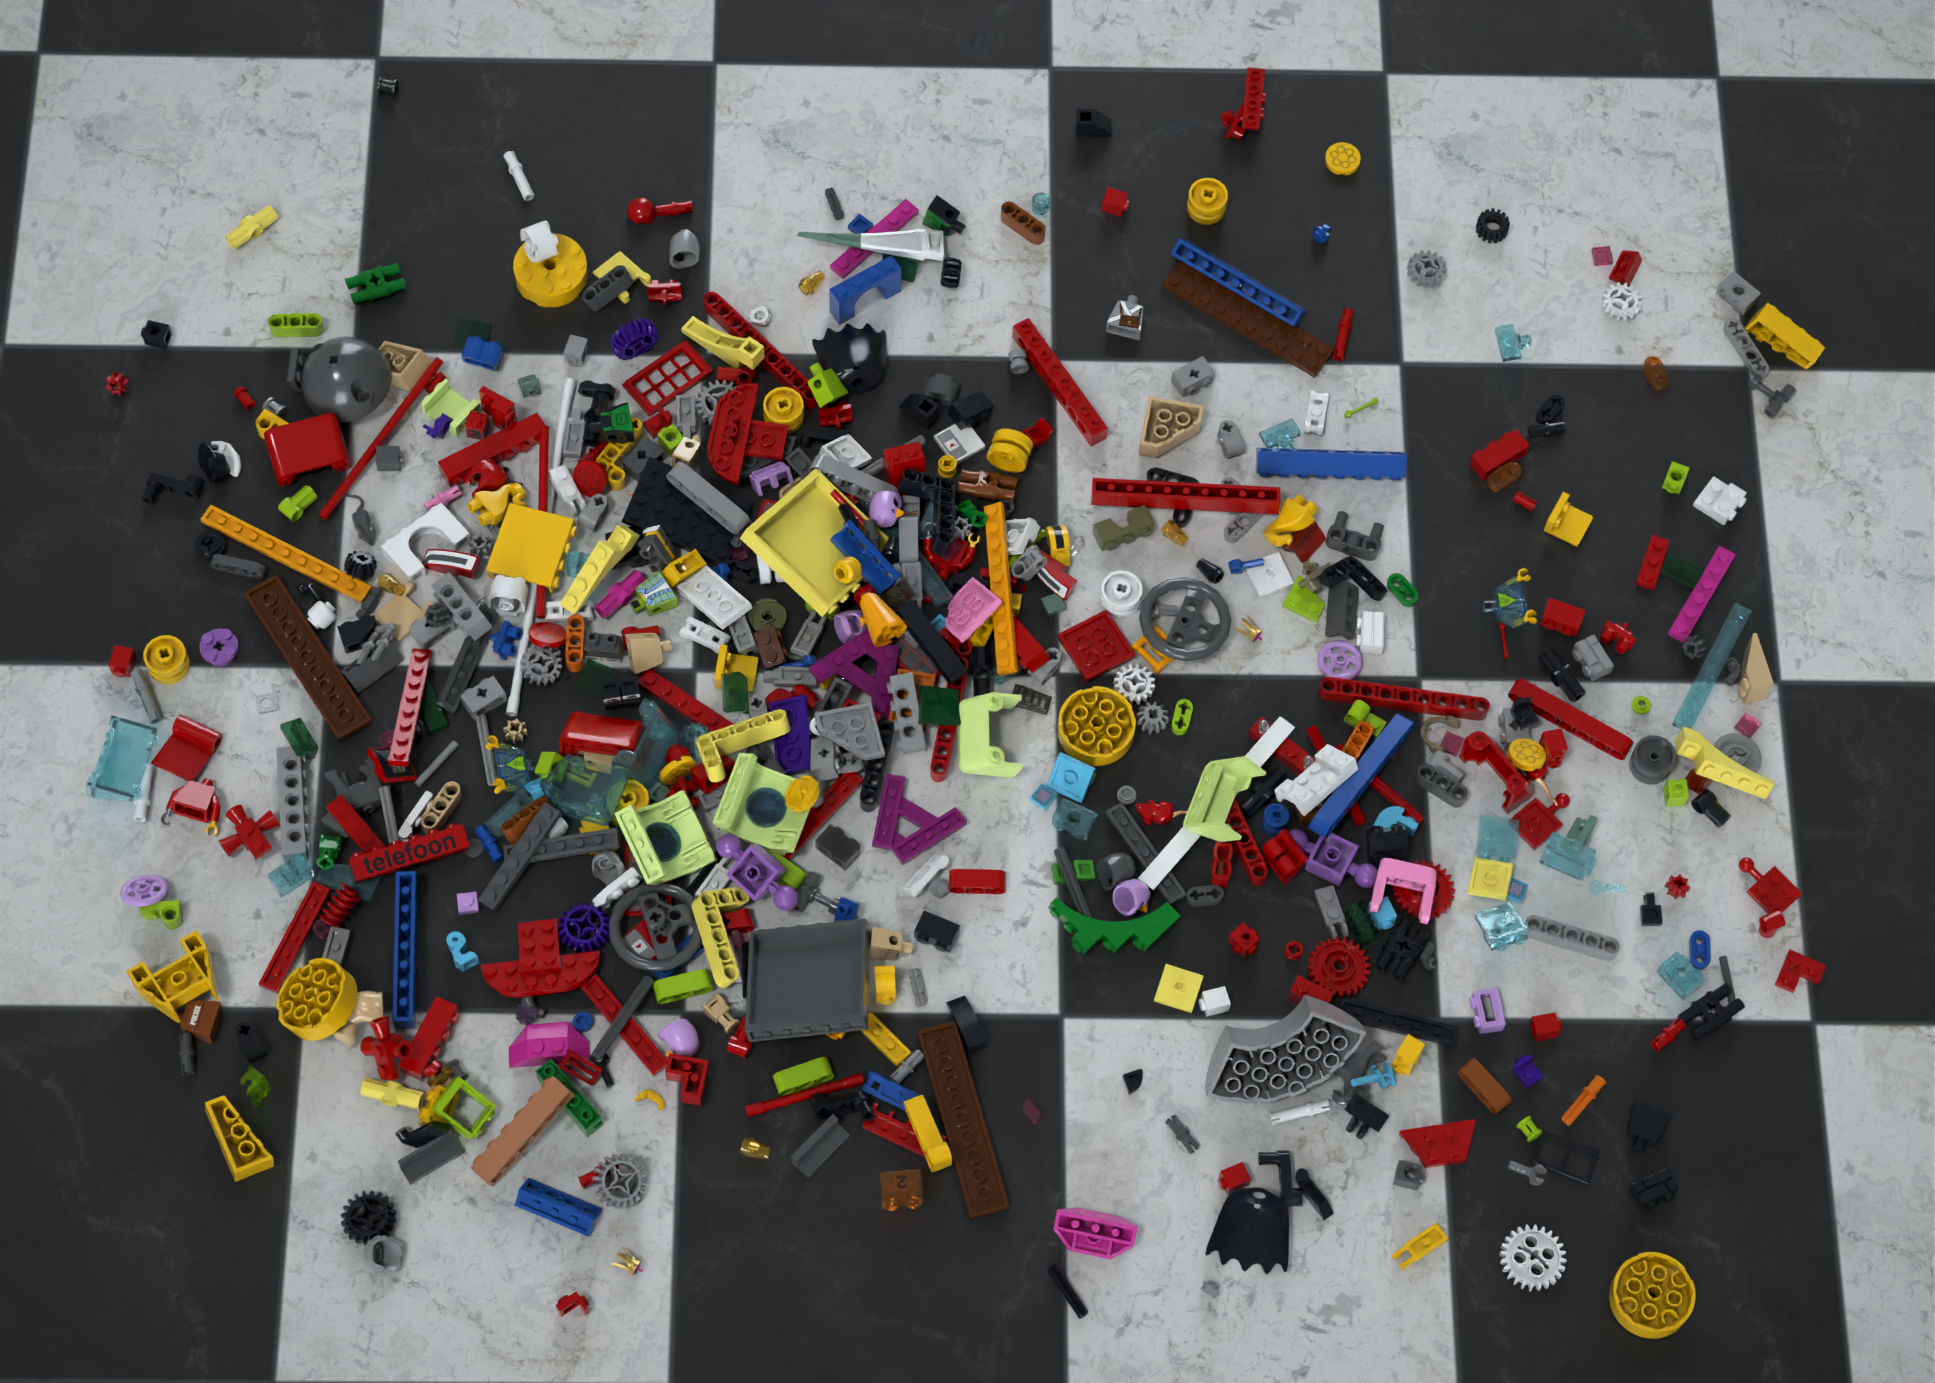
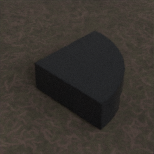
M1142 1069L1123 1074L1122 1077L1129 1095L1140 1087L1143 1077Z

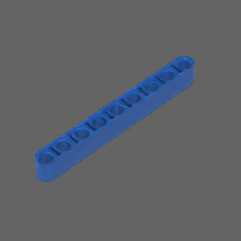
M1397 713L1357 762L1358 770L1337 787L1314 816L1309 825L1310 830L1324 838H1327L1411 733L1415 725L1414 721L1400 713Z

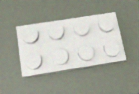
M707 565L677 585L678 591L722 630L752 609V605L747 599Z

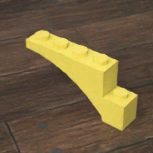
M694 316L681 328L682 333L732 367L743 368L746 365L754 370L764 359V346L750 336L748 338H740L723 333Z
M617 525L607 541H598L560 605L571 613L578 614L589 596L608 572L631 551L640 535L626 525Z
M1683 726L1675 739L1676 754L1694 760L1695 771L1698 775L1763 799L1767 798L1775 785L1774 780L1747 769L1723 754L1698 731Z

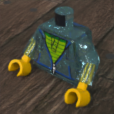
M1526 568L1520 569L1518 576L1515 575L1498 586L1493 592L1492 600L1483 601V611H1494L1497 622H1502L1512 628L1525 625L1528 621L1531 624H1536L1537 619L1532 616H1536L1537 613L1534 610H1528L1524 583H1521L1522 580L1527 582L1531 579L1529 575L1523 577L1528 570Z
M490 735L485 740L491 743L486 744L485 747L487 750L495 749L493 753L497 779L492 783V786L495 785L497 787L494 792L496 794L501 791L516 793L530 781L529 771L536 769L539 760L538 758L527 760L525 750L498 741L495 736Z

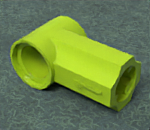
M306 485L292 498H285L279 504L278 509L288 519L295 522L302 516L304 509L318 498L317 494L310 486Z

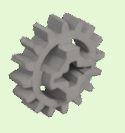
M1421 250L1420 255L1414 253L1413 258L1410 257L1407 265V275L1411 276V281H1417V286L1422 283L1423 288L1427 284L1432 288L1434 283L1439 285L1440 280H1444L1447 268H1445L1446 262H1442V256L1436 257L1437 252L1432 255L1430 250L1427 253Z
M536 645L534 650L529 647L527 653L524 652L522 655L520 672H525L524 678L530 677V683L537 681V686L540 685V682H543L546 686L548 680L553 683L555 677H559V671L562 669V665H560L562 659L557 658L558 652L552 653L551 648L547 650Z

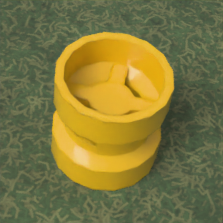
M942 456L938 461V475L953 479L956 476L957 461L953 456Z

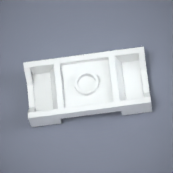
M1327 744L1314 755L1316 761L1295 780L1286 779L1274 790L1277 801L1282 802L1286 799L1294 803L1301 814L1305 816L1358 770L1354 757Z

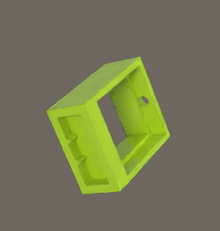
M457 1076L452 1079L430 1111L468 1140L479 1136L483 1130L481 1127L485 1121L488 1122L494 1116L495 1112L493 1110L496 1105ZM458 1089L485 1108L469 1130L443 1111Z

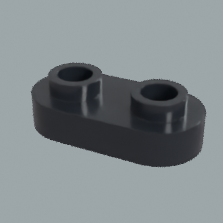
M586 380L579 384L578 393L582 396L593 398L594 393L602 392L607 393L610 396L609 399L613 400L616 390L611 384H599Z

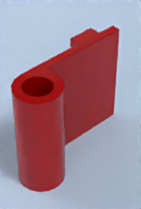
M180 714L174 721L172 735L151 763L188 782L197 780L203 772L202 769L221 744L223 735Z

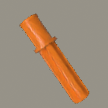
M1596 1075L1587 1087H1583V1092L1561 1117L1564 1124L1570 1126L1589 1102L1596 1098V1094L1606 1084V1081L1601 1076Z

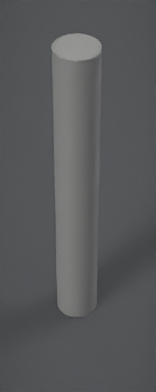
M453 740L414 783L421 787L459 746L458 743Z

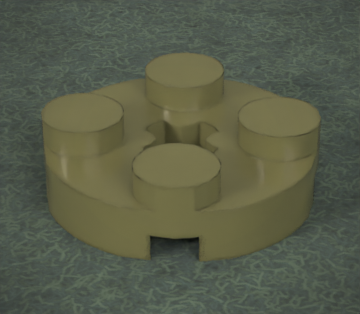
M769 598L757 601L748 614L749 624L754 633L767 629L772 624L782 632L787 621V614L783 605L781 606L778 601ZM766 614H769V616L773 618L769 621H766L762 617H765Z

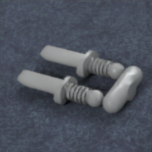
M383 623L374 628V632L368 641L362 645L364 650L359 656L357 664H362L365 661L370 650L375 648V642L378 647L371 660L375 661L379 658L384 647L390 644L389 639L393 633L392 631L396 630V624ZM378 634H383L382 638L377 640Z

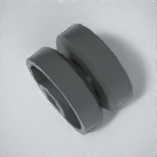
M1658 735L1646 736L1636 744L1629 760L1630 771L1636 779L1645 784L1661 783L1669 776L1674 766L1676 751L1672 743Z

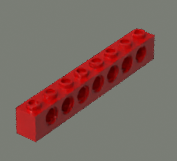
M1027 318L1013 326L1012 338L1020 349L1026 351L1028 360L1088 444L1092 447L1107 439L1108 427L1031 320Z

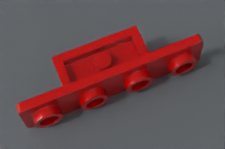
M1247 68L1242 117L1243 129L1259 130L1260 119L1264 118L1265 108H1261L1262 104H1265L1266 93H1263L1264 69Z

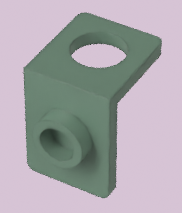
M535 374L518 379L523 398L541 393L539 378L536 379Z

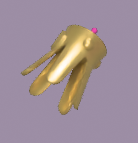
M1248 615L1247 617L1253 625L1245 618H1242L1241 621L1250 632L1235 627L1236 631L1247 636L1252 642L1257 638L1262 640L1259 637L1262 630L1255 626Z
M624 1247L622 1249L630 1257L620 1252L617 1253V1257L628 1266L619 1263L611 1264L628 1271L632 1275L637 1270L643 1272V1270L639 1269L642 1261L634 1256L632 1257Z

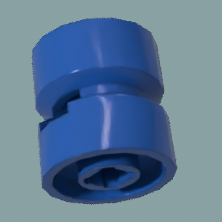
M1271 804L1265 809L1262 820V830L1265 834L1276 837L1281 830L1287 828L1289 820L1287 808L1281 804Z

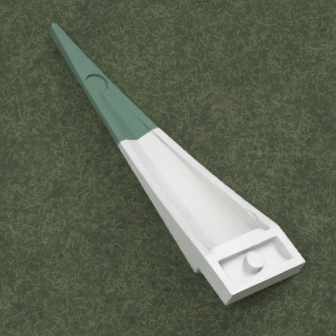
M925 228L897 232L857 234L798 232L797 234L799 237L922 261L925 258L943 261L944 258L943 231Z

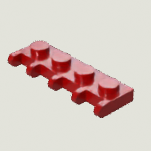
M874 1103L872 1110L875 1112V1117L870 1121H865L863 1129L925 1157L910 1121L908 1120L907 1124L893 1119L895 1112L892 1110L888 1116L876 1111L879 1104ZM945 1135L942 1137L943 1143L947 1140Z

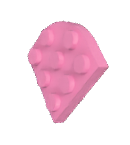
M972 577L951 600L947 608L949 610L948 618H945L946 627L963 643L985 622L992 612L997 610L1002 601Z

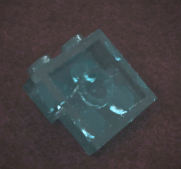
M1480 815L1475 854H1480L1479 858L1490 860L1491 856H1497L1499 861L1505 862L1515 859L1520 820Z
M1512 902L1475 913V920L1482 929L1483 938L1491 951L1496 949L1502 951L1508 945L1514 943L1520 945L1528 939V928Z

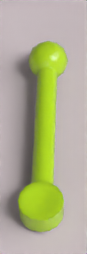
M1374 397L1370 402L1352 411L1346 410L1344 416L1351 418L1352 414L1372 404H1377L1379 400Z

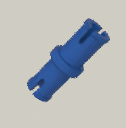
M485 824L477 827L475 833L480 838L483 849L487 850L494 863L502 861L504 854L499 849L496 838L492 837Z

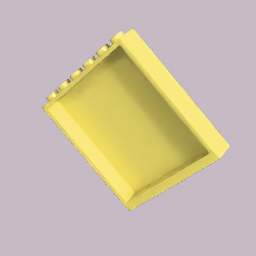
M814 469L744 531L740 539L817 613L824 617L828 612L832 614L838 608L837 604L839 602L843 604L849 598L850 592L855 593L856 589L860 588L862 581L864 583L867 582L860 575L858 579L843 584L834 575L835 563L845 558V556L830 539L842 530L845 521L838 509L840 505L830 493L836 489L865 521L870 519L822 473ZM876 526L877 536L880 538L878 543L881 553L889 537Z

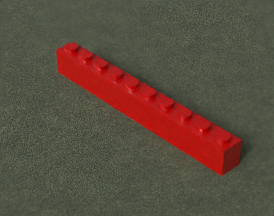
M1093 478L1091 505L1141 507L1145 505L1146 508L1278 514L1280 508V487Z

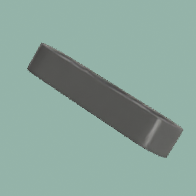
M219 554L213 555L210 563L211 567L216 570L262 579L266 571V567L260 563Z

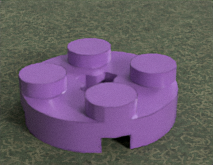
M214 629L203 634L201 637L200 653L202 658L213 666L230 664L239 652L238 640L229 629ZM218 644L224 645L221 651L215 648Z

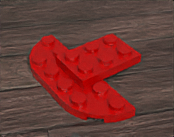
M756 383L736 386V389L725 393L721 397L715 409L708 441V459L712 469L720 478L736 485L739 484L744 456L777 461L783 460L789 425L752 420L759 384Z
M557 918L518 923L519 960L481 965V970L488 986L507 997L519 998L562 993L584 985L586 980L596 973L600 964L601 954L600 950L560 955Z

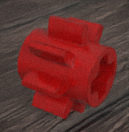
M115 371L112 376L106 378V381L109 382L106 388L109 389L111 394L118 393L121 396L123 391L129 389V386L126 384L130 380L124 376V373L117 374Z
M1681 874L1675 878L1671 875L1669 882H1666L1664 886L1668 888L1667 895L1670 894L1675 900L1679 896L1684 898L1686 892L1690 890V886H1687L1688 878L1684 879L1681 877Z

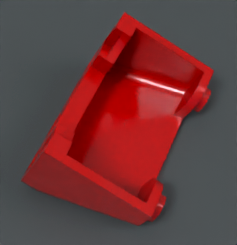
M327 413L274 427L264 433L278 486L292 484L295 480V474L332 465V468L338 471H344L352 467L339 420L335 413Z
M580 711L573 712L569 715L559 739V755L567 760L574 753L575 756H579L580 751L617 756V762L621 763L622 760L627 764L626 768L628 770L636 771L645 737V726L638 720L587 714Z
M1481 731L1473 732L1465 738L1459 758L1464 764L1468 761H1474L1479 766L1486 761L1506 784L1507 790L1503 792L1505 802L1502 804V809L1507 814L1532 797L1534 793L1533 784L1519 768L1514 766L1513 761L1508 758L1507 753L1496 740Z

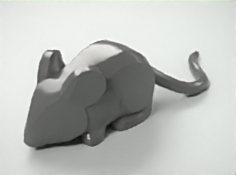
M345 494L344 496L360 500V506L352 514V521L359 534V539H362L369 545H373L376 530L368 511L365 509L361 510L364 506L363 499L357 495Z

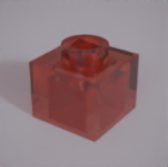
M1695 768L1690 770L1685 778L1687 779L1689 789L1697 794L1707 789L1713 781L1696 774Z

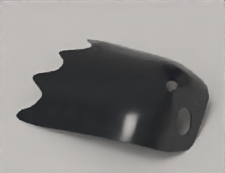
M847 323L839 332L827 328L822 340H812L813 347L824 371L830 368L833 369L849 393H864L882 379L886 367L885 330L878 333L868 323L862 329H857ZM855 366H859V367H860L859 370H854L853 368H854ZM855 379H862L864 381L862 387H853L852 382Z
M1259 1187L1237 1189L1231 1192L1222 1206L1205 1255L1208 1256L1211 1252L1218 1251L1222 1265H1225L1230 1259H1236L1243 1271H1247L1254 1264H1260L1264 1273L1268 1274L1274 1265L1278 1263L1283 1271L1287 1272L1289 1214L1284 1200ZM1261 1192L1266 1197L1259 1199L1254 1197L1253 1193ZM1254 1204H1259L1261 1207L1257 1209L1254 1207Z

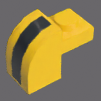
M1066 526L1046 527L1050 556L1065 566H1071L1070 543Z

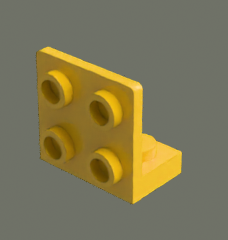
M1563 492L1547 520L1544 531L1577 547L1587 531L1593 516L1571 506L1567 502L1570 495Z
M720 644L714 678L715 689L753 693L758 657L731 654L728 652V645Z

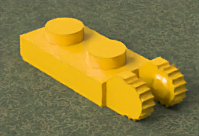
M1435 1223L1405 1243L1391 1257L1395 1260L1407 1252L1410 1258L1403 1261L1399 1266L1401 1270H1404L1412 1263H1416L1447 1242L1448 1237L1439 1225Z

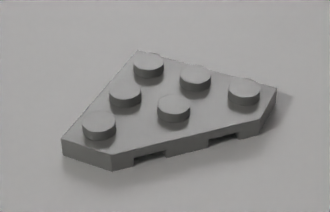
M871 702L814 713L820 735L865 761L885 757Z

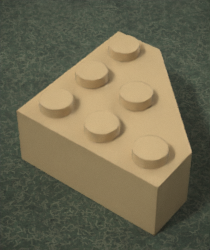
M1149 396L1139 455L1157 458L1198 434L1204 406Z

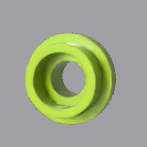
M1637 696L1633 699L1631 707L1636 714L1642 715L1649 712L1651 703L1646 697Z

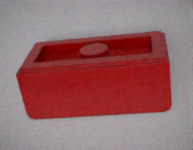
M1622 250L1609 276V280L1616 283L1619 282L1621 285L1627 283V287H1629L1642 262L1639 252Z

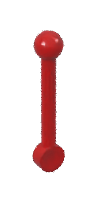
M1500 623L1498 627L1501 630L1503 657L1508 659L1505 637L1506 625Z

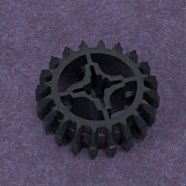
M372 1190L369 1195L363 1191L362 1197L355 1194V1201L348 1199L350 1206L345 1205L343 1207L345 1212L341 1213V1218L344 1219L341 1221V1225L345 1227L343 1229L344 1233L349 1234L350 1240L355 1238L356 1244L363 1240L364 1246L375 1236L385 1235L389 1237L390 1234L387 1230L393 1231L395 1228L392 1224L397 1222V1219L393 1217L397 1214L396 1210L393 1209V1202H389L387 1196L382 1198L381 1192L375 1196ZM370 1204L381 1207L383 1211L371 1209ZM363 1206L362 1212L353 1217L355 1212ZM367 1211H368L369 1214L371 1215V1217H370V1226H369L368 1221H366V1220H367V1216H368ZM384 1219L381 1226L375 1230V1225ZM354 1226H365L368 1232L360 1231Z

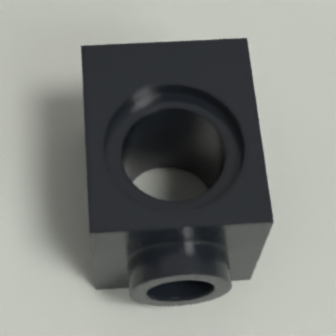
M148 320L146 326H143L141 331V337H143L145 345L167 349L172 336L169 324Z

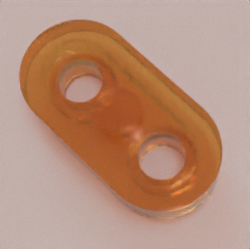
M1655 356L1646 358L1643 370L1650 386L1656 391L1665 390L1669 384V377L1662 361Z
M1514 462L1503 465L1489 475L1487 480L1488 487L1493 491H1501L1520 478L1521 467Z

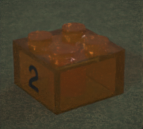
M920 1169L880 1173L879 1187L882 1209L886 1208L892 1211L897 1210L899 1207L907 1206V1208L911 1209L922 1205L923 1188Z

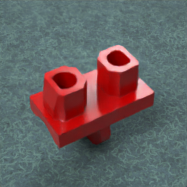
M1243 105L1240 106L1235 115H1233L1234 112L1232 110L1221 114L1222 125L1224 127L1229 125L1224 138L1229 139L1232 136L1240 140L1243 136L1245 129L1238 126V123L1242 124Z
M677 279L669 280L668 283L652 280L648 284L649 302L663 301L664 306L667 305V301L682 300L681 283H678Z
M845 401L838 402L836 407L829 408L827 405L819 407L820 427L835 425L836 429H841L840 424L852 422L851 404H846Z
M1607 621L1601 632L1600 641L1604 644H1609L1611 640L1617 642L1615 650L1623 655L1627 650L1631 651L1636 638L1631 636L1633 632L1628 629L1630 625L1628 622L1622 626L1618 622L1613 624Z
M678 776V781L673 784V787L669 788L670 793L665 795V799L681 790H685L687 796L688 793H693L695 791L694 781L685 780L684 776ZM690 797L689 800L693 809L697 810L699 807L698 798Z

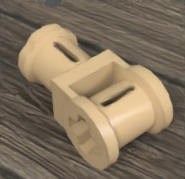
M715 993L714 997L706 1004L700 1005L710 1019L716 1024L720 1022L725 1028L724 1031L726 1033L732 1032L740 1023L738 1019H735L730 1014V1008L718 993Z

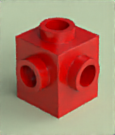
M1244 922L1229 934L1228 942L1231 944L1232 950L1243 958L1248 954H1254L1259 948L1260 938L1258 933L1253 928L1250 929Z

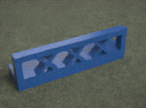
M851 520L845 523L840 532L831 537L830 541L845 557L852 556L859 561L862 568L861 575L879 595L894 586L900 574ZM848 529H850L853 532L854 536L850 534ZM887 571L893 576L892 579L887 574Z
M528 1178L520 1187L515 1206L588 1237L592 1233L596 1219L602 1212L600 1207L531 1178Z

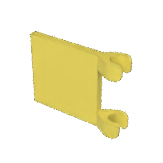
M621 251L593 271V275L600 279L614 267L623 265L632 276L633 282L639 278L646 287L651 283V276L643 272ZM627 291L618 295V298L624 304L630 301Z

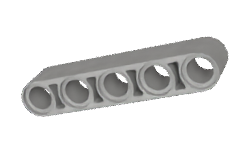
M822 454L815 456L809 468V474L814 469H817L837 489L869 503L872 497L880 491H892L899 494L897 487Z
M679 461L666 475L672 485L733 534H738L750 521L749 516L685 463Z
M1537 915L1527 917L1522 928L1523 934L1530 939L1605 961L1613 960L1620 947L1619 942L1612 937ZM1533 924L1537 929H1531L1528 925ZM1547 930H1553L1556 934L1551 935ZM1571 935L1575 940H1569L1567 936ZM1586 941H1591L1594 946L1587 945ZM1605 947H1611L1613 952L1607 951Z

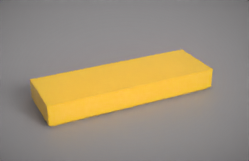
M871 1011L868 1013V1030L860 1031L898 1068L901 1062L907 1060L912 1052Z

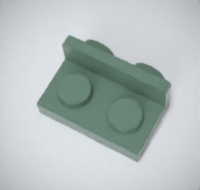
M1590 815L1587 821L1577 817L1561 843L1560 849L1577 857L1598 818Z

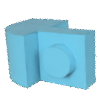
M1392 806L1384 809L1379 814L1373 826H1383V828L1391 827L1392 824H1402V826L1408 829V835L1413 837L1418 823L1411 817L1403 816L1404 808Z

